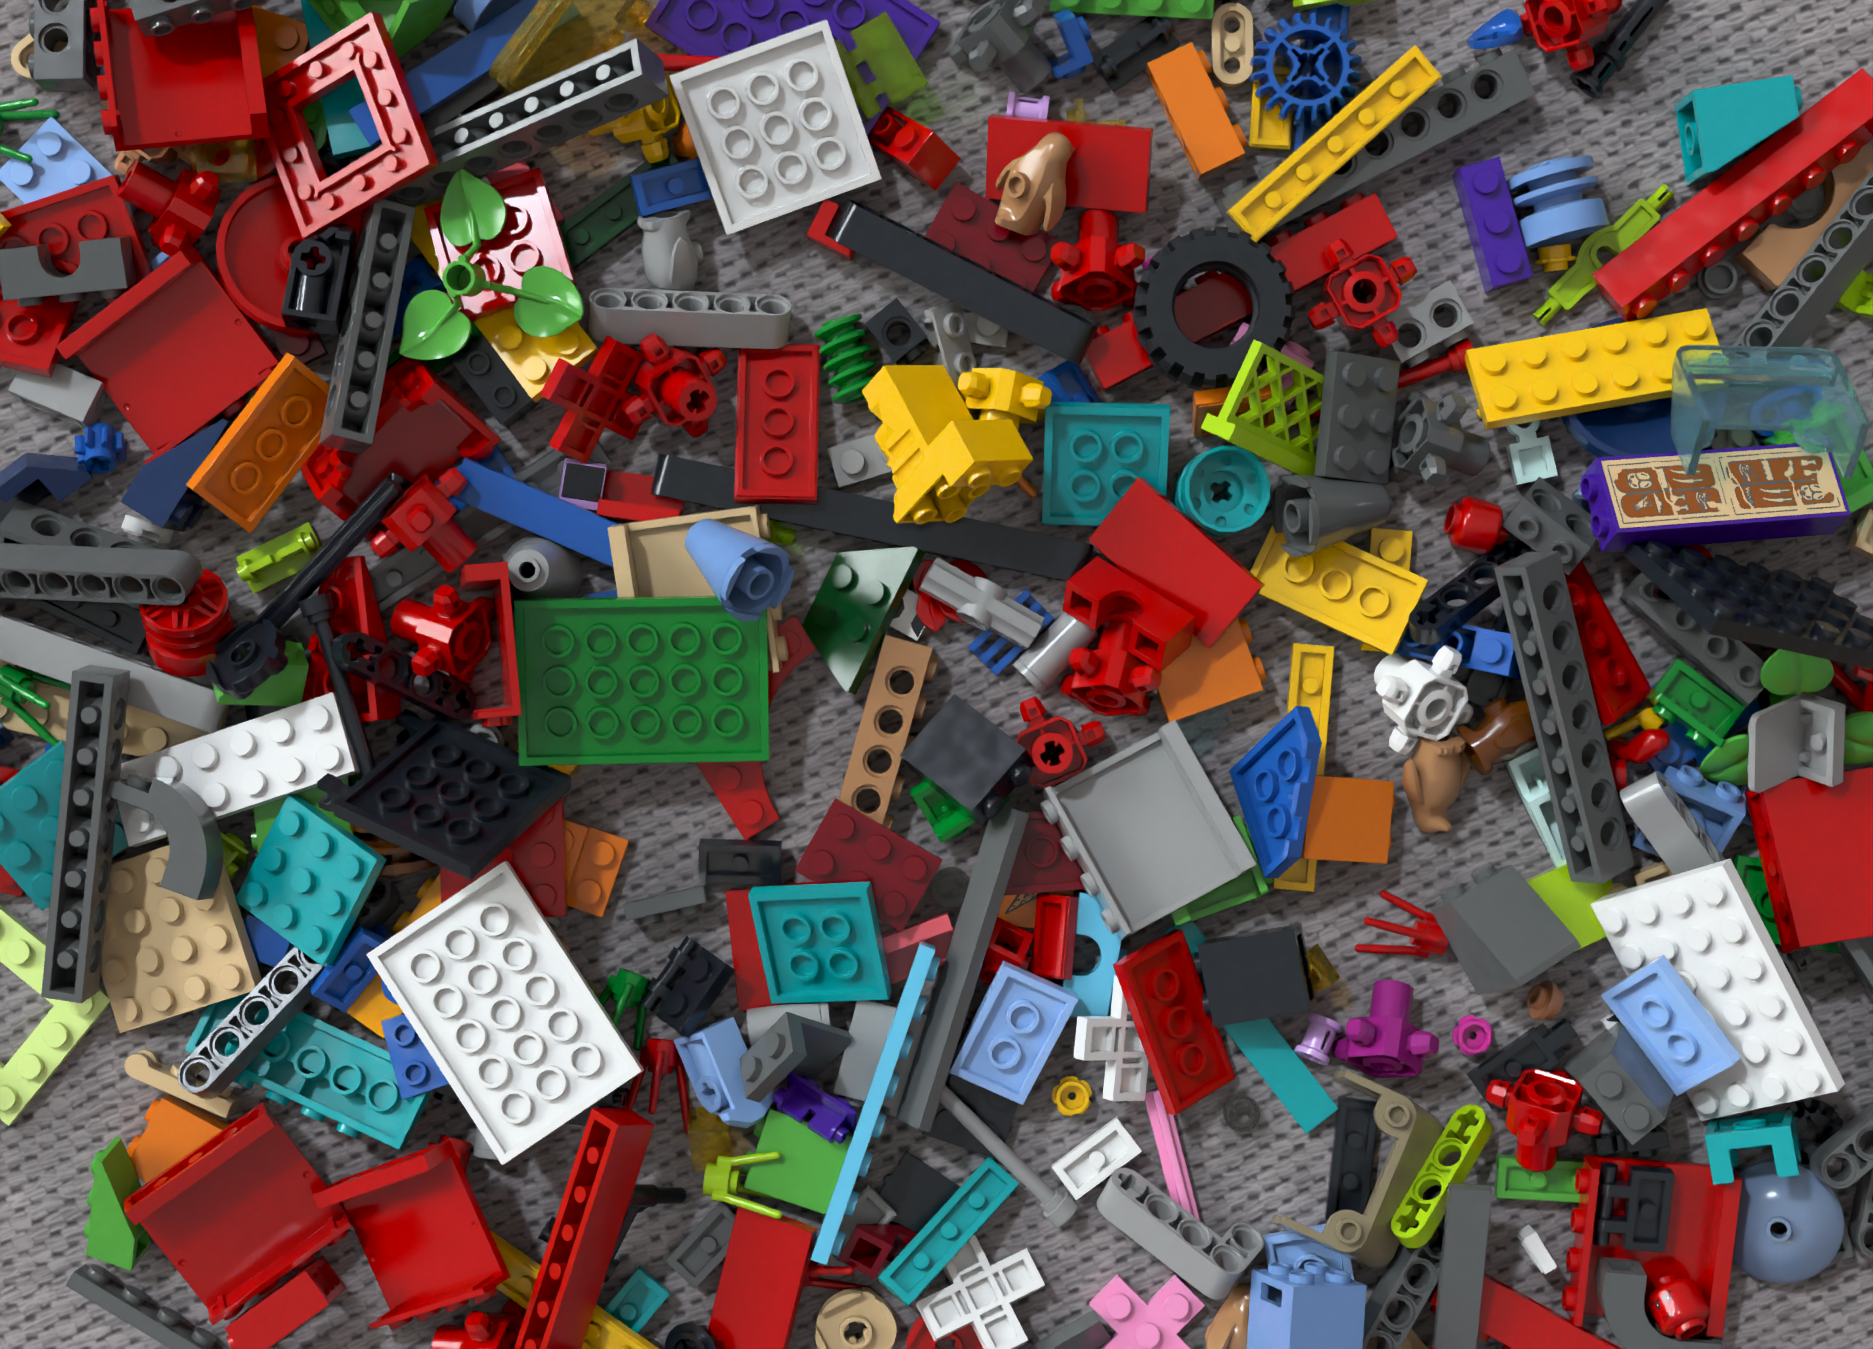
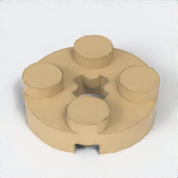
M868 1287L842 1290L832 1295L817 1312L815 1340L818 1349H891L895 1343L897 1326L893 1310L886 1300ZM856 1321L858 1324L863 1323L866 1326L863 1329L862 1338L857 1339L855 1335L847 1336L845 1334V1331L849 1329V1323Z

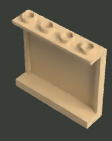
M755 505L624 523L608 527L618 597L715 595L685 548V539L688 531L694 524L703 519H713L764 540L771 538L768 514H761L760 506ZM781 604L775 609L770 606L767 607L768 671L773 670V673L780 672L783 668L782 661L788 660L786 637H778L776 620L783 619Z

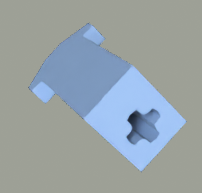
M734 1017L701 1026L694 1030L689 1039L681 1036L674 1040L696 1096L709 1113L718 1115L727 1125L740 1128H749L761 1121L773 1102L775 1093L772 1090L760 1103L746 1099L743 1079L741 1077L740 1058L748 1050Z

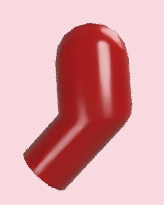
M1649 728L1631 741L1620 737L1613 738L1609 743L1608 751L1611 756L1636 764H1645L1655 758L1660 751L1668 748L1670 738L1668 733L1661 728Z

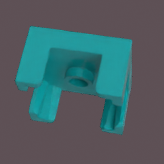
M1794 1110L1718 1118L1709 1121L1705 1133V1141L1713 1185L1732 1183L1734 1181L1732 1166L1736 1167L1739 1163L1737 1148L1752 1150L1772 1145L1777 1175L1779 1177L1799 1176L1798 1162H1802V1154Z

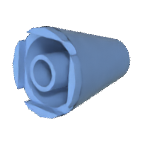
M703 519L694 524L688 531L685 539V548L728 614L740 621H756L763 617L759 613L770 606L775 609L781 604L790 590L794 577V568L789 564V558L791 557L787 551L774 543L713 519Z

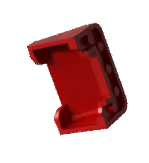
M403 357L385 374L372 445L360 455L318 445L301 467V472L316 499L345 522L383 479L389 476V471L404 477L412 483H415L425 474L435 482L461 455L473 461L487 458L501 438L481 416L422 360ZM379 521L364 538L371 542V539L381 528L385 531L387 527Z

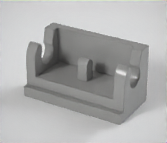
M58 363L51 378L17 371L8 389L17 401L84 430L89 425L97 422L108 397V394L103 393L105 387L103 382Z

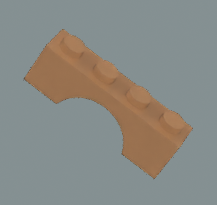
M1869 144L1864 145L1853 160L1846 164H1839L1826 175L1823 180V205L1817 218L1809 226L1799 229H1788L1770 223L1761 228L1733 257L1767 292L1781 285L1873 169V148Z

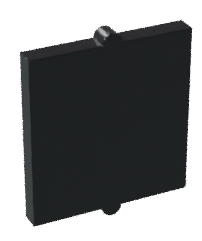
M906 1151L892 1174L884 1177L885 1184L879 1194L897 1212V1215L891 1222L918 1234L961 1186Z

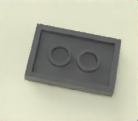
M1327 351L1314 476L1388 485L1400 361L1340 351Z

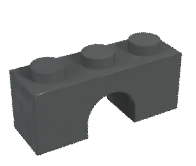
M130 236L78 242L80 264L71 275L60 272L54 266L50 257L49 244L0 249V282L3 300L17 299L18 306L21 307L44 304L43 296L58 295L59 302L85 300L84 292L99 291L100 298L120 297L125 293V288L133 287L137 284Z

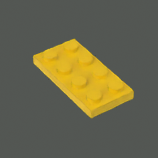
M1272 525L1250 570L1265 585L1258 595L1390 656H1394L1409 625V615L1419 605L1429 581L1343 541L1306 557H1292L1281 546V544H1287L1283 532L1276 533Z

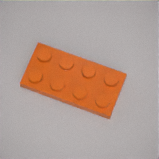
M286 353L189 479L186 486L243 529L252 533L319 445L330 386L297 358Z

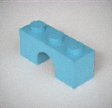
M1079 890L1077 896L1079 901L1076 934L1089 936L1094 939L1099 945L1100 956L1092 969L1086 972L1072 971V980L1062 979L1061 987L1077 993L1079 999L1070 1017L1108 1016V1013L1111 1014L1113 983L1116 973L1113 964L1126 957L1127 950L1120 949L1122 940L1118 933L1111 934L1106 928L1100 915L1104 908L1097 895L1091 898L1087 891Z

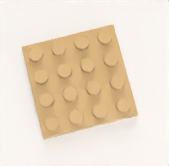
M169 845L111 864L101 977L108 998L111 999L110 1004L120 1033L251 992L261 982L262 977L224 861L215 896L213 899L195 900L160 887L169 859Z

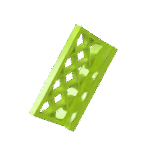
M1253 340L1218 417L1207 413L1201 429L1293 474L1314 476L1316 456L1314 454L1313 440L1318 438L1319 424L1311 428L1309 415L1319 409L1321 413L1324 375L1264 343ZM1264 354L1267 358L1268 372L1257 378L1256 369ZM1292 371L1293 385L1283 390L1281 376ZM1270 383L1272 397L1261 403L1259 389ZM1316 384L1318 398L1308 403L1306 389ZM1248 396L1250 410L1239 417L1235 416L1242 399ZM1295 397L1297 410L1286 416L1284 402ZM1274 409L1275 423L1265 428L1263 415ZM1299 422L1300 435L1290 441L1288 428Z

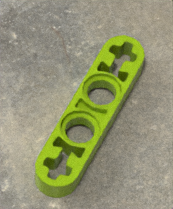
M1469 1104L1462 1106L1452 1115L1393 1215L1391 1229L1400 1243L1406 1248H1419L1431 1239L1445 1215L1448 1183L1463 1184L1490 1138L1493 1130L1492 1123L1484 1110L1478 1105ZM1461 1152L1460 1160L1456 1164L1443 1166V1160L1448 1154ZM1441 1186V1192L1436 1198L1423 1200V1194L1429 1187ZM1417 1223L1419 1224L1417 1228L1410 1227L1407 1231L1405 1230L1408 1225L1415 1226Z

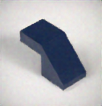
M25 453L0 472V498L6 503L35 480L39 479L57 500L61 502L91 480L93 475L92 472L85 468L84 464H78V457Z

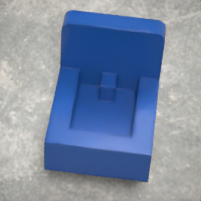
M1067 8L1054 14L1053 17L1068 52L1049 61L1052 65L1050 72L1056 78L1063 77L1064 79L1081 74L1086 69L1085 65L1094 62L1086 41L1092 39L1090 30L1082 16L1076 18Z

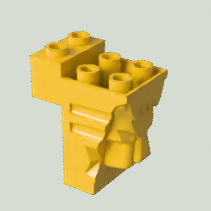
M884 365L862 390L869 404L870 411L882 421L874 438L881 452L889 460L886 465L891 467L892 480L897 488L894 494L895 507L893 514L896 524L916 523L920 525L933 521L955 522L967 513L968 506L977 497L985 494L991 485L1007 487L1014 484L1021 478V472L1034 460L1011 419H973L944 365Z

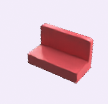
M948 911L906 926L902 932L895 930L882 935L891 984L908 978L920 940L935 945L934 956L941 958L938 967L944 964L954 932Z

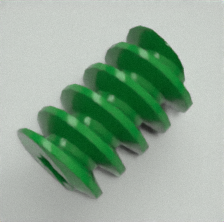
M859 313L827 321L821 325L824 327L814 334L816 341L828 342L819 349L820 356L832 358L823 366L824 371L837 373L828 381L829 388L842 389L832 397L834 404L844 405L865 400L866 398L862 390L874 377L867 376L866 372L876 365L875 361L862 360V356L871 350V346L858 344L857 340L867 334L866 329L853 328V324L863 318L862 314Z

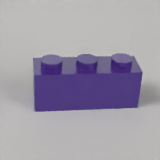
M1500 156L1460 167L1452 177L1485 293L1527 281L1533 274Z

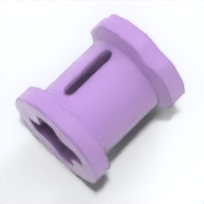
M1009 91L1006 116L1047 119L1050 96L1044 95L1042 99L1017 96L1016 92Z
M1309 1013L1307 1017L1309 1026L1301 1045H1296L1294 1052L1307 1060L1328 1066L1330 1062L1328 1053L1336 1034H1341L1343 1027L1332 1019L1319 1014Z

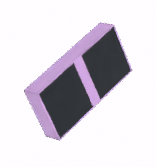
M565 458L559 498L597 514L598 500L602 498L607 469L606 464L587 461L585 464L576 459Z

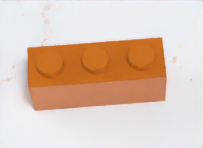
M1190 42L1148 62L1145 72L1197 180L1199 181L1242 160L1245 155L1243 148L1247 146L1245 135L1238 123L1231 124L1225 112L1230 109L1228 100L1221 87L1219 86L1214 89L1208 74L1212 72V68L1204 51H1196L1193 43Z

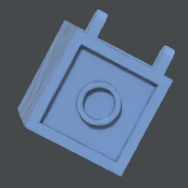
M1272 1262L1268 1263V1269H1252L1246 1349H1362L1367 1285L1352 1280L1351 1273L1329 1270L1328 1264L1320 1262H1305L1304 1268L1293 1269L1291 1264Z

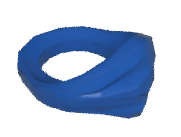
M1507 8L1496 14L1467 38L1468 46L1471 49H1488L1515 43L1524 34L1523 22L1518 14L1512 9Z

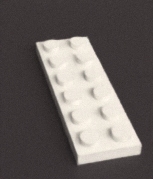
M331 692L122 763L120 779H128L129 774L141 776L153 781L154 777H172L194 790L208 805L215 819L219 820L287 797L288 795L317 787V781L327 773L341 779L359 773L360 769L336 693ZM117 801L129 847H138L168 837L164 826L153 814L128 803Z

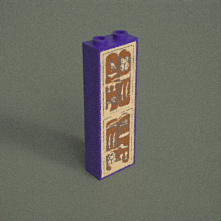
M1828 441L1595 458L1581 477L1580 484L1582 496L1588 501L1592 515L1591 530L1593 535L1598 537L1601 552L1623 551L1631 542L1647 544L1649 539H1654L1669 547L1829 535L1834 534L1851 515Z

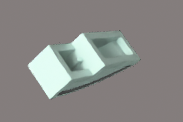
M1536 743L1524 753L1503 762L1551 860L1555 867H1560L1567 864L1538 744Z

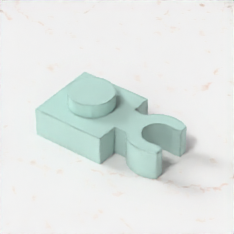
M1540 420L1529 422L1527 428H1520L1517 424L1506 426L1507 430L1517 440V443L1506 446L1515 486L1534 482L1538 477L1547 479L1558 476L1549 436L1540 438L1536 436L1535 431L1539 427Z

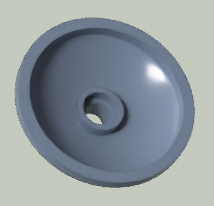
M1774 1160L1757 1162L1738 1172L1742 1179L1732 1260L1742 1270L1761 1280L1773 1283H1793L1806 1280L1826 1268L1840 1248L1844 1234V1215L1840 1201L1831 1186L1814 1176L1810 1168L1799 1164V1176L1779 1177ZM1775 1222H1781L1786 1225L1787 1231L1784 1234H1776L1772 1231L1771 1225Z

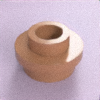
M1544 980L1540 984L1535 985L1527 997L1529 1014L1537 1020L1554 1019L1559 1014L1564 1003L1563 991L1558 989L1557 984L1550 980Z

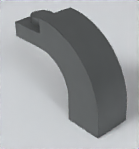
M129 774L128 779L111 780L106 796L150 812L162 823L166 830L170 852L160 887L195 900L213 899L222 873L223 844L217 821L205 801L189 786L172 777H154L153 781L141 776Z
M1598 1257L1595 1281L1598 1302L1614 1336L1625 1349H1722L1720 1339L1718 1337L1706 1336L1704 1331L1684 1340H1677L1675 1336L1663 1334L1656 1321L1644 1309L1647 1274L1640 1261Z

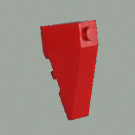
M365 556L346 557L319 586L318 595L331 594L335 609L332 610L334 618L330 621L335 637L344 633L358 631L389 645ZM316 630L315 635L310 636L308 650H312L302 702L335 692ZM355 643L347 644V650L351 652V658L363 657L367 660L369 659L371 654L363 655L354 649ZM384 657L380 662L379 669L381 675L389 680L395 674V666L392 659ZM347 672L362 722L396 719V716L401 713L400 697Z

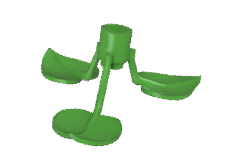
M459 169L451 179L443 198L440 216L441 227L445 237L452 245L464 247L471 243L473 245L464 255L458 256V261L451 262L444 269L442 280L445 288L449 291L448 294L439 290H427L417 294L408 304L403 318L402 341L399 353L405 357L419 360H437L449 357L460 351L466 345L472 330L470 319L464 313L458 311L462 306L461 296L473 297L480 294L483 289L518 296L519 298L514 305L516 322L523 331L535 337L544 338L558 335L580 321L584 315L583 301L577 287L565 274L554 268L546 266L529 268L522 277V289L486 281L484 270L479 265L470 263L471 258L481 248V239L491 240L501 233L506 223L507 209L504 199L494 187L468 171Z
M1778 649L1767 659L1760 672V680L1763 687L1771 692L1768 695L1769 707L1796 695H1801L1803 692L1813 694V692L1820 691L1831 682L1834 676L1831 660ZM1863 711L1846 716L1844 764L1855 765L1873 761V712ZM1743 734L1725 740L1726 742L1722 748L1716 746L1699 766V772L1703 775V778L1718 783L1725 781L1734 786L1748 785L1749 735Z

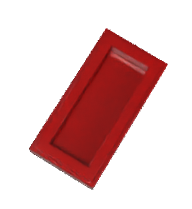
M1037 894L1030 973L1039 977L1072 980L1079 897Z

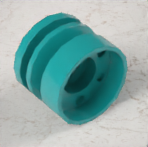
M1219 446L1192 458L1180 469L1174 483L1173 502L1176 507L1209 536L1223 537L1252 526L1264 514L1270 500L1271 482L1265 466L1253 453L1238 446ZM1221 484L1224 487L1222 495L1226 500L1221 499L1214 502L1212 500L1214 492L1210 487L1214 488Z

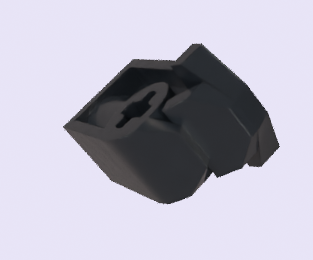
M344 223L331 226L322 234L319 233L303 240L295 248L292 254L281 310L286 328L340 335L357 244V234L354 228ZM316 262H322V263L316 265L315 270H310V269H309V268H313V267L315 266Z

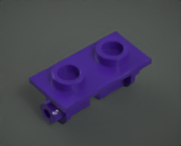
M792 1071L787 1075V1090L781 1087L773 1097V1102L777 1104L779 1111L800 1124L809 1113L813 1114L814 1117L807 1124V1128L831 1144L835 1141L842 1144L849 1132L854 1134L856 1112L846 1100L840 1097L833 1098L820 1089L813 1079L807 1076L800 1077Z

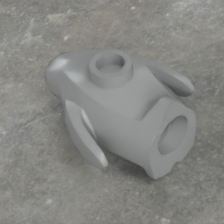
M690 209L665 210L646 216H638L637 218L638 226L643 229L642 262L647 280L655 290L693 291L697 279V267L703 263V252L698 241H691L687 233L686 224L690 219Z

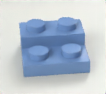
M1682 765L1680 769L1668 766L1663 775L1722 854L1746 815L1745 797L1741 796V791L1729 782L1720 781L1718 785H1714L1703 780V775L1691 766ZM1637 827L1632 836V846L1660 857L1640 828Z

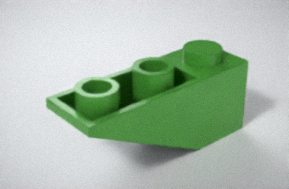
M115 1137L104 1151L99 1150L96 1153L91 1164L90 1171L94 1174V1182L87 1200V1204L91 1206V1212L84 1230V1236L88 1237L86 1255L132 1271L151 1247L152 1237L140 1222L134 1226L125 1214L124 1199L142 1186L122 1139Z

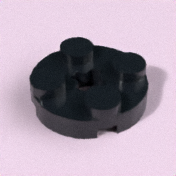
M262 619L263 623L257 625L252 620L242 622L228 631L214 647L219 654L215 658L214 664L208 660L206 673L209 680L224 694L232 695L236 700L246 699L255 688L263 684L271 675L279 674L287 666L288 657L284 654L286 648L285 637L269 620Z

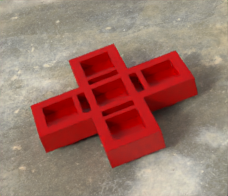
M607 335L588 372L559 358L540 392V395L567 409L549 446L586 464L605 428L633 441L642 423L633 425L629 423L621 408L626 401L634 396L625 390L642 361L643 354Z

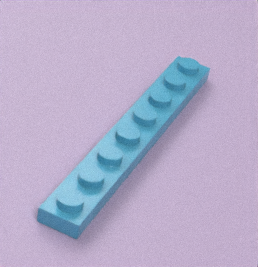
M921 940L812 1252L811 1260L827 1265L830 1254L839 1255L846 1232L839 1230L844 1215L852 1217L859 1197V1193L852 1191L857 1175L866 1177L873 1154L866 1152L871 1136L879 1139L887 1116L880 1113L884 1097L893 1099L900 1078L899 1075L893 1073L898 1058L906 1060L914 1038V1036L907 1034L911 1019L920 1021L927 1001V997L920 995L925 979L933 982L941 958L934 956L936 946Z

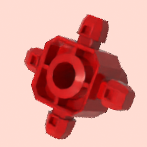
M1526 0L1524 4L1526 13L1520 15L1524 27L1523 35H1534L1537 46L1547 53L1566 48L1567 53L1565 55L1570 67L1575 72L1594 65L1592 46L1588 45L1587 40L1605 32L1609 22L1608 16L1619 10L1622 0Z
M136 160L122 181L117 196L153 216L148 232L152 234L151 243L154 247L172 257L180 250L192 247L205 231L214 214L222 190L218 188L220 184L218 175L200 166H194L189 171L183 168L176 179L172 180L141 161Z
M1091 209L1083 212L1078 219V243L1072 245L1068 242H1059L1051 248V260L1061 268V279L1051 287L1052 300L1060 305L1074 302L1089 311H1106L1119 303L1133 306L1135 304L1136 289L1139 284L1134 280V269L1145 261L1144 248L1134 242L1123 246L1119 244V219L1114 212L1105 209Z
M1340 238L1325 247V255L1330 266L1335 265L1338 270L1325 280L1322 295L1327 304L1322 301L1307 314V319L1314 330H1322L1335 324V318L1343 330L1354 333L1370 326L1372 332L1369 335L1376 345L1383 349L1399 340L1398 331L1393 320L1388 322L1386 318L1387 315L1399 308L1402 292L1397 283L1401 286L1412 279L1417 273V269L1410 257H1402L1389 263V269L1382 257L1368 253L1354 261L1352 258L1353 250L1345 240ZM1352 289H1355V294L1361 291L1365 299L1361 302L1356 301Z
M651 333L641 339L640 349L646 361L638 366L633 377V382L641 396L634 395L621 408L628 422L632 425L640 424L651 418L650 414H652L667 425L682 426L685 432L694 438L708 431L707 418L714 412L717 406L716 389L709 375L712 377L716 376L727 365V360L721 350L717 347L709 348L699 353L697 357L682 347L667 346L663 338L655 333Z
M456 467L450 468L438 477L440 481L437 484L425 474L412 484L397 503L385 514L381 520L387 529L384 531L381 528L370 542V547L380 558L388 557L399 549L397 544L400 541L410 552L421 545L447 573H450L474 553L478 545L452 518L457 509L455 503L449 497L452 494L456 497L465 488L468 481Z
M447 585L440 586L434 592L433 606L412 599L401 601L392 614L391 631L397 638L418 645L419 651L411 661L413 672L426 677L439 669L467 685L474 677V666L488 653L492 641L488 621L495 614L494 601L486 596H479L471 603L459 599L457 590Z
M1111 620L1103 625L1097 650L1075 648L1071 651L1069 663L1075 670V673L1065 676L1061 680L1059 689L1064 696L1069 699H1077L1093 713L1104 716L1125 714L1145 716L1149 713L1151 705L1146 692L1160 686L1162 674L1150 665H1143L1137 660L1138 657L1128 652L1132 624L1122 620Z
M1036 696L1020 702V712L1023 721H1028L1030 727L1018 733L1016 742L1028 751L1035 764L1029 777L1030 783L1045 789L1055 784L1057 786L1083 772L1088 760L1083 747L1089 745L1092 748L1103 742L1107 737L1100 721H1092L1080 725L1081 730L1075 731L1070 720L1057 715L1045 720L1043 714L1047 712L1042 702ZM1049 741H1054V746H1057L1059 743L1062 748V752L1058 755L1059 760L1050 764L1049 759L1043 762L1040 754L1046 751L1044 744Z
M1537 1068L1523 1070L1514 1086H1512L1511 1082L1491 1080L1486 1090L1485 1099L1503 1109L1505 1106L1508 1107L1505 1126L1518 1139L1515 1159L1522 1167L1528 1170L1539 1172L1552 1169L1556 1164L1558 1147L1566 1145L1574 1128L1577 1129L1578 1133L1594 1136L1599 1134L1603 1125L1604 1116L1601 1113L1586 1106L1584 1109L1580 1108L1583 1088L1577 1081L1571 1079L1568 1072L1559 1069L1552 1072Z
M509 1299L500 1313L472 1311L468 1314L465 1326L441 1325L434 1334L431 1349H514L526 1309L512 1299Z

